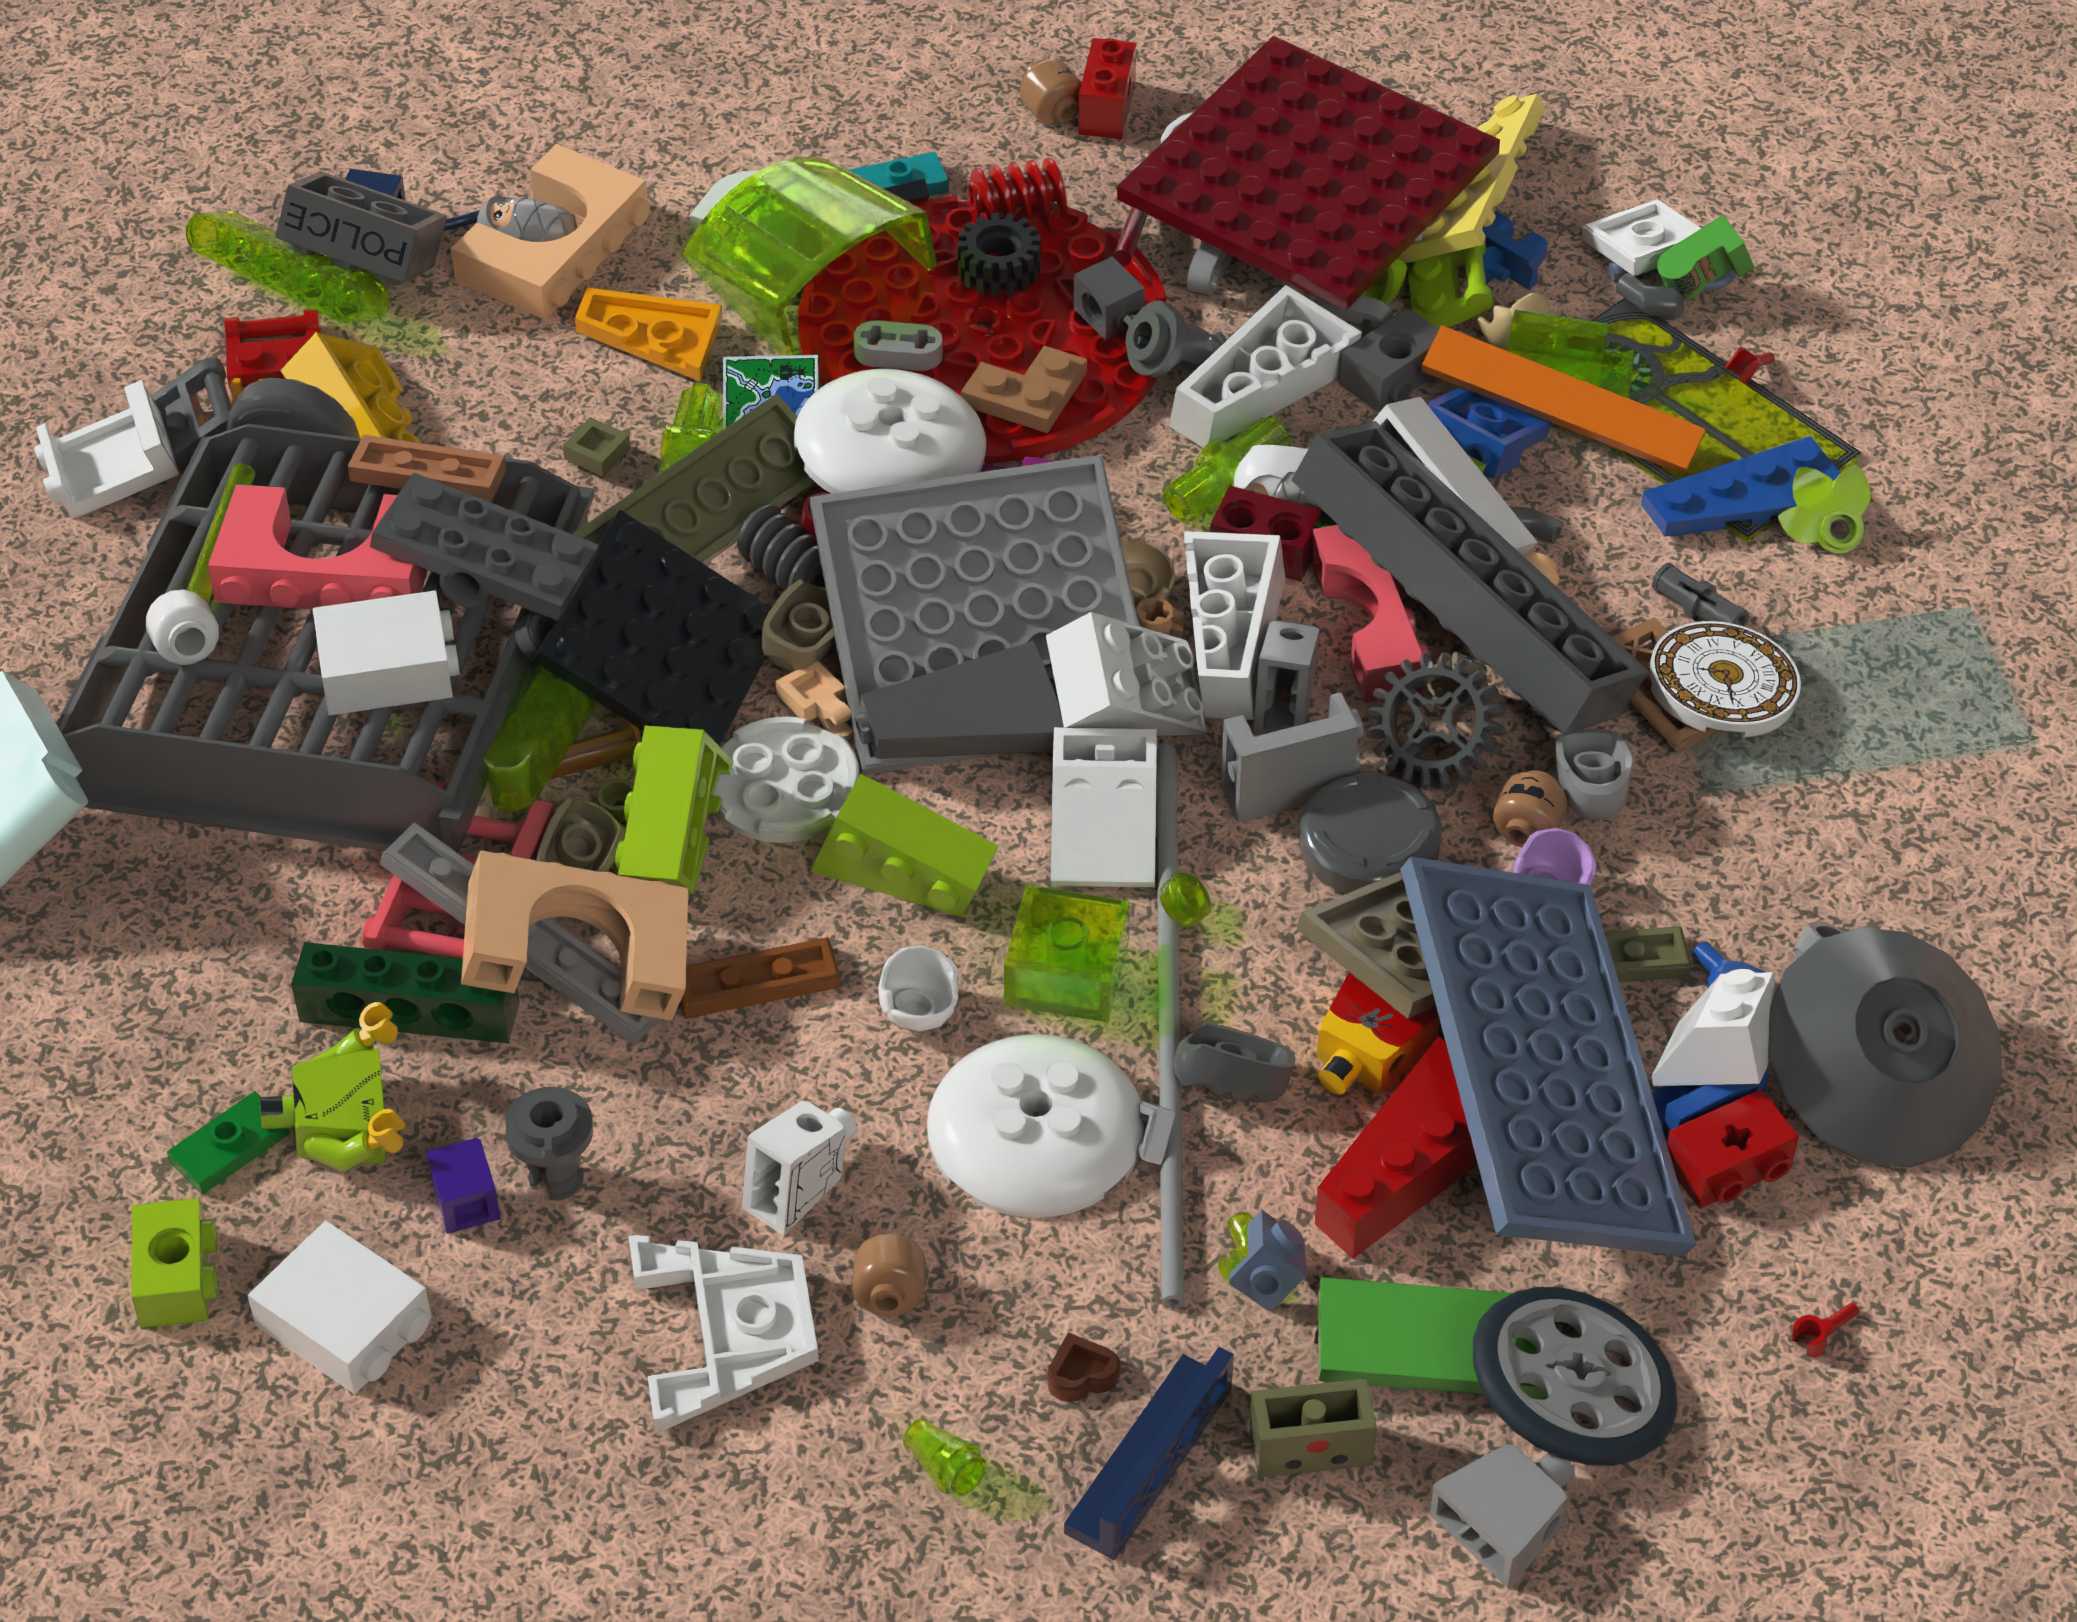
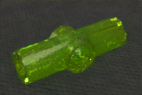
M693 383L689 389L682 390L673 425L667 424L663 432L661 444L662 464L659 474L716 435L723 401L722 394L714 391L709 384Z
M1269 415L1267 418L1261 417L1227 443L1221 438L1210 441L1200 452L1195 466L1162 489V502L1168 508L1170 515L1181 523L1186 521L1192 522L1221 501L1229 485H1234L1237 467L1253 445L1291 447V436L1287 433L1283 422L1273 415Z

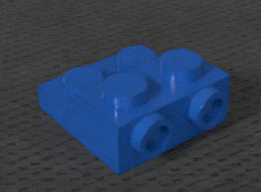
M1462 387L1426 403L1466 454L1486 464L1483 475L1487 478L1495 479L1518 467L1523 450L1546 439L1551 426V422Z

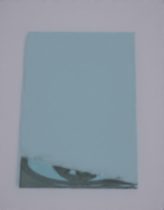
M1970 607L1768 636L1791 657L1800 675L1801 689L1793 714L1783 725L1771 732L1758 736L1743 737L1741 732L1721 731L1699 741L1691 749L1704 779V786L1708 792L2024 745L2029 743L2030 738L1977 625L1974 614ZM1681 722L1683 728L1686 727V726H1688V725L1684 724L1683 722Z

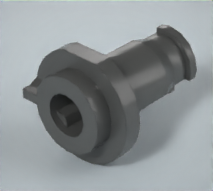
M1163 301L1150 302L1137 314H1126L1124 321L1129 325L1126 334L1129 363L1137 373L1148 377H1161L1172 368L1183 371L1196 370L1227 341L1221 333L1216 332L1213 335L1200 327L1186 324L1184 317L1170 303Z
M542 1087L531 1090L518 1097L505 1114L508 1148L516 1158L526 1163L530 1171L528 1177L530 1186H536L540 1182V1176L546 1169L550 1199L558 1201L569 1198L579 1190L583 1183L584 1173L582 1167L579 1168L581 1154L589 1146L593 1137L594 1125L591 1109L580 1095L565 1088Z

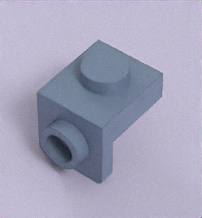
M1261 1210L1247 1224L1248 1255L1230 1272L1229 1283L1261 1307L1271 1311L1307 1276L1305 1240L1293 1224L1283 1219L1277 1221Z

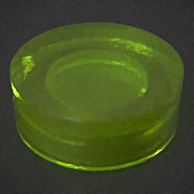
M1177 873L1160 887L1159 898L1161 905L1167 915L1177 924L1184 927H1193L1209 915L1211 911L1210 896L1204 885L1194 876L1187 873Z

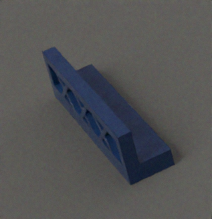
M1218 1347L1206 1365L1182 1354L1064 1522L1065 1535L1112 1560L1117 1558L1232 1391L1233 1353Z

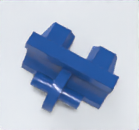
M1495 211L1496 217L1492 225L1483 226L1482 228L1486 235V252L1483 255L1486 285L1494 278L1501 282H1505L1509 278L1530 290L1538 283V267L1547 256V241L1533 231L1527 233L1519 242L1511 238L1514 235L1513 223L1507 216Z

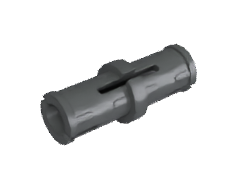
M1671 563L1664 564L1655 574L1652 581L1653 590L1658 593L1660 592L1684 607V613L1692 619L1696 620L1700 617L1705 621L1726 622L1746 626L1749 618L1748 611L1719 595L1716 587L1708 581L1698 582L1675 568Z

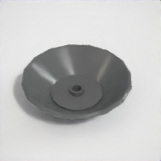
M1859 927L1817 940L1785 969L1770 1006L1768 1059L1786 1104L1820 1141L1863 1163L1913 1167L1954 1153L1986 1123L2002 1082L2001 1034L1982 990L1948 953L1907 932ZM1894 1028L1903 1032L1906 1039L1905 1043L1899 1042L1894 1037Z

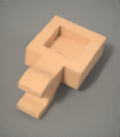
M818 660L806 669H798L775 681L777 696L798 717L807 719V722L818 717L823 728L834 735L840 734L846 740L854 736L853 729L845 722L851 719V710L845 704V687Z

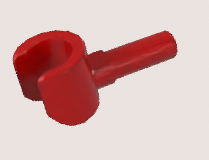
M1739 347L1724 368L1735 373L1739 377L1738 380L1747 384L1759 367L1773 363L1775 356L1771 352L1759 355L1752 354L1747 349Z
M1849 1303L1830 1317L1824 1319L1813 1315H1805L1798 1318L1793 1325L1792 1341L1796 1342L1805 1334L1814 1335L1817 1338L1807 1345V1355L1811 1358L1822 1355L1826 1349L1827 1337L1859 1315L1858 1306L1854 1303Z

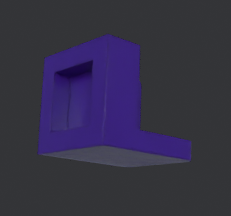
M474 1138L426 1151L432 1185L447 1234L501 1219L496 1188L480 1139Z

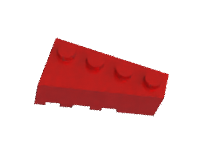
M1439 1036L1318 1186L1315 1225L1352 1259L1478 1165L1447 1045Z

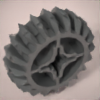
M1423 653L1420 655L1421 669L1415 670L1408 659L1401 662V667L1406 673V676L1401 680L1390 671L1386 673L1385 679L1393 686L1392 690L1388 693L1381 688H1376L1373 692V695L1378 700L1385 703L1384 707L1368 708L1367 712L1370 718L1380 720L1382 724L1368 728L1367 732L1368 736L1372 739L1385 738L1373 751L1379 758L1393 753L1385 765V768L1391 774L1399 771L1406 765L1402 773V781L1412 784L1420 772L1421 787L1424 790H1431L1434 785L1435 775H1439L1442 787L1445 790H1449L1453 785L1451 773L1457 772L1460 779L1467 784L1472 780L1471 774L1466 769L1468 765L1473 762L1481 771H1485L1488 768L1487 763L1479 756L1482 750L1493 755L1498 754L1500 748L1494 742L1487 739L1489 735H1504L1505 727L1499 723L1490 722V719L1504 715L1505 708L1502 704L1494 703L1487 705L1488 702L1497 697L1499 690L1495 685L1479 689L1487 678V674L1482 669L1473 672L1467 678L1471 667L1468 659L1461 658L1455 668L1451 670L1452 659L1449 653H1441L1437 667H1433L1430 655ZM1437 682L1451 683L1459 686L1453 693L1448 691L1444 696L1436 700L1426 699L1415 691L1424 685ZM1472 697L1476 708V725L1473 735L1468 742L1458 731L1457 722L1459 716L1465 710L1463 705ZM1405 701L1414 711L1415 722L1407 733L1409 738L1401 745L1397 734V718L1400 708ZM1422 705L1430 713L1435 711L1439 716L1441 710L1446 711L1442 719L1446 723L1447 729L1454 736L1450 738L1442 730L1438 732L1434 727L1431 733L1426 732L1430 727V723L1419 707ZM1439 742L1448 744L1457 752V754L1439 761H1426L1413 757L1420 749L1425 751L1432 744Z

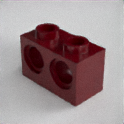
M1229 485L1210 524V532L1280 535L1285 578L1301 582L1311 562L1313 529L1321 528L1322 509Z

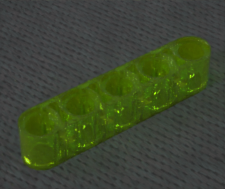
M218 211L195 214L186 225L187 242L196 253L314 310H318L339 322L353 323L376 320L383 317L389 308V293L381 281L359 270H348L338 267L331 262L332 258L317 252L315 255L295 252L289 248V242L275 238V230L237 212Z
M542 667L484 757L493 805L500 810H522L531 806L537 800L598 704L597 701Z

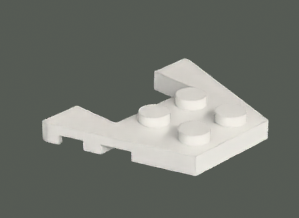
M628 1236L636 1290L688 1282L695 1283L707 1364L705 1368L648 1376L655 1432L671 1428L819 1361L802 1255L731 1247L729 1253L698 1249V1242L677 1240L676 1246L650 1243V1236Z

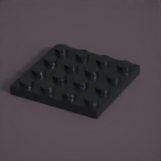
M619 510L612 518L598 543L597 557L559 621L555 620L533 661L642 731H644L645 726L704 730L720 746L766 658L762 649V630L771 607L622 510Z

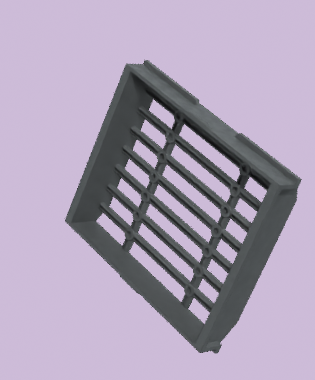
M245 424L210 437L202 436L147 545L148 553L106 636L100 637L56 725L83 770L75 778L87 797L88 804L85 808L385 851L415 822L459 853L513 717L521 709L537 669V663L530 661L521 652L515 638L517 622L534 611L521 607L485 697L481 700L477 697L454 694L453 692L494 596L489 595L486 601L479 607L466 608L454 640L451 645H456L460 675L450 676L453 697L371 709L349 759L321 755L339 714L328 716L322 675L305 673L317 647L313 609L309 613L284 670L256 666L283 607L261 606L235 663L207 659L208 656L190 665H178L168 662L158 654L146 630V615L150 605L159 596L173 590H190L216 535L220 532L236 484L283 487L286 489L289 504L309 506L302 521L291 519L292 525L287 538L293 539L288 552L307 558L311 548L318 546L320 543L340 546L336 556L348 553L360 546L372 532L370 529L378 515L383 495H398L402 490L351 482L349 480L347 466L361 438ZM505 458L506 472L491 503L570 534L588 523L587 515L595 496L594 488L575 486L531 461ZM329 509L355 512L356 514L350 527L323 524ZM431 571L422 592L436 590L439 605L444 592L440 586V575ZM213 599L209 608L219 625L220 634L233 604L215 603ZM156 672L176 675L149 731L122 727L146 677L152 676ZM205 679L225 682L199 738L171 734L195 684ZM253 686L274 689L249 745L221 741L244 691L251 689ZM302 693L324 696L299 752L271 748L293 698L300 696ZM401 707L423 710L400 766L372 763L371 760L392 712L397 711ZM451 714L476 717L446 791L419 777L418 775L441 720Z

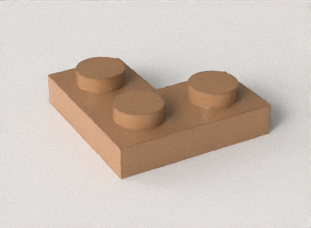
M1043 346L1025 375L981 362L961 391V396L974 410L1048 433L1087 374V359Z

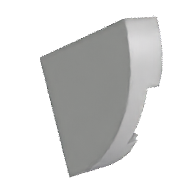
M1144 1101L1139 1103V1117L1145 1126L1143 1143L1137 1147L1142 1160L1162 1165L1176 1114L1175 1111Z

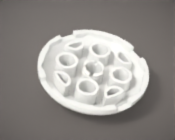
M871 369L854 372L833 380L817 390L806 401L796 419L794 447L795 451L798 450L805 463L804 470L809 477L823 489L833 494L978 473L984 464L986 436L975 410L962 396L945 384L928 376L910 371Z
M1029 1034L993 1041L972 1051L957 1062L942 1079L933 1095L928 1111L927 1133L931 1154L940 1172L949 1183L953 1181L961 1189L973 1196V1202L990 1210L1011 1216L1043 1218L1076 1212L1104 1199V1193L1116 1185L1123 1177L1127 1178L1134 1169L1140 1156L1137 1147L1143 1143L1145 1126L1139 1117V1103H1141V1099L1136 1088L1125 1072L1108 1056L1087 1044L1073 1039L1054 1035ZM1033 1112H1038L1039 1116L1034 1117Z

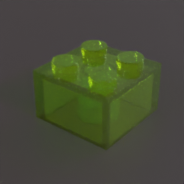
M1026 884L1004 963V1006L1109 1023L1129 944L1130 901Z

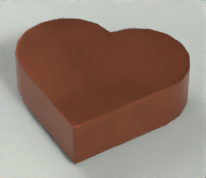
M1068 1332L1049 1365L1047 1372L1048 1389L1054 1397L1066 1402L1078 1401L1085 1397L1089 1391L1095 1393L1107 1392L1113 1389L1119 1382L1121 1368L1119 1357L1107 1347Z

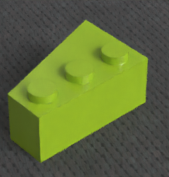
M658 726L644 727L642 742L637 743L633 755V765L636 771L634 789L627 794L625 800L624 814L627 821L625 839L619 842L616 850L615 863L619 876L647 881H661L669 885L688 888V894L694 893L710 841L708 836H703L704 825L708 813L718 814L722 802L720 796H714L720 774L730 775L734 761L704 730Z
M860 773L810 871L962 917L999 846Z

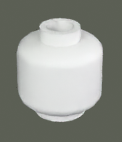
M184 589L173 590L159 596L150 605L146 615V630L158 654L168 662L178 665L195 664L205 659L215 649L219 639V625L207 602L198 594Z

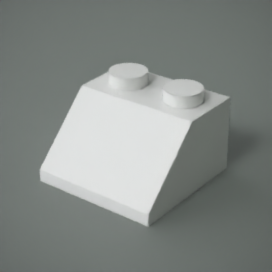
M1737 969L1727 974H1720L1678 1022L1651 1076L1653 1086L1760 1084L1769 1064V1014L1771 1002L1777 990L1773 972L1754 973L1749 969Z

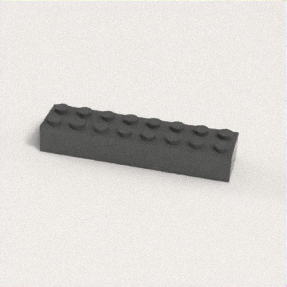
M1373 421L1320 433L1315 436L1291 481L1305 493L1306 499L1311 504L1321 508L1338 524L1339 530L1344 535L1359 543L1371 555L1373 562L1377 566L1389 571L1405 586V591L1410 597L1422 602L1439 618L1442 627L1456 634L1473 650L1474 656L1480 662L1490 666L1507 682L1509 689L1514 694L1527 700L1542 715L1543 720L1548 726L1566 735L1622 715L1649 671L1379 423Z

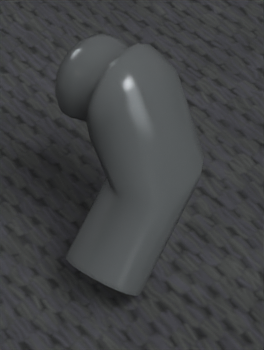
M1629 273L1623 275L1616 285V292L1649 316L1675 320L1681 317L1684 312V298L1674 288L1646 285Z
M1509 506L1531 535L1552 544L1560 536L1563 529L1562 521L1533 508Z

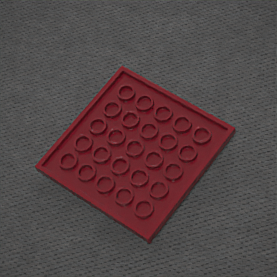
M1273 35L1117 185V200L1347 311L1499 154L1500 139Z

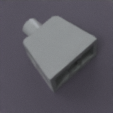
M1272 621L1269 623L1259 657L1253 722L1254 734L1264 735L1306 724L1316 674L1320 630L1317 627L1308 626L1297 621L1290 623ZM1281 685H1292L1291 701L1278 699L1275 696L1276 688Z
M1506 1444L1436 1482L1433 1485L1430 1515L1497 1579L1509 1588L1563 1527L1569 1498L1562 1487L1575 1477V1471L1568 1460L1547 1453L1534 1463L1517 1446Z

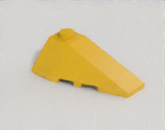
M316 332L281 369L286 379H295L316 386L334 397L355 421L361 439L363 435L422 443L416 436L407 431L406 426L410 425L413 421L411 412L403 406L401 408L398 406L395 397L399 396L403 390L398 378L377 346Z

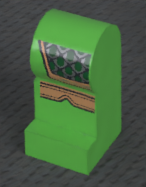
M1721 215L1669 248L1661 255L1657 264L1658 272L1665 287H1671L1679 291L1684 301L1695 298L1703 291L1706 284L1714 282L1734 270L1738 277H1741L1755 268L1745 243L1724 215Z

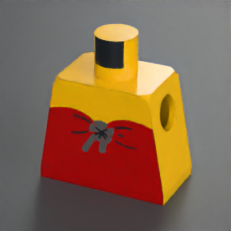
M1349 972L1319 1028L1317 1058L1325 1063V1066L1318 1073L1319 1081L1328 1091L1337 1095L1344 1094L1355 1080L1376 1092L1384 1091L1417 1063L1438 1038L1440 1023L1438 1011L1432 1008L1407 1019Z

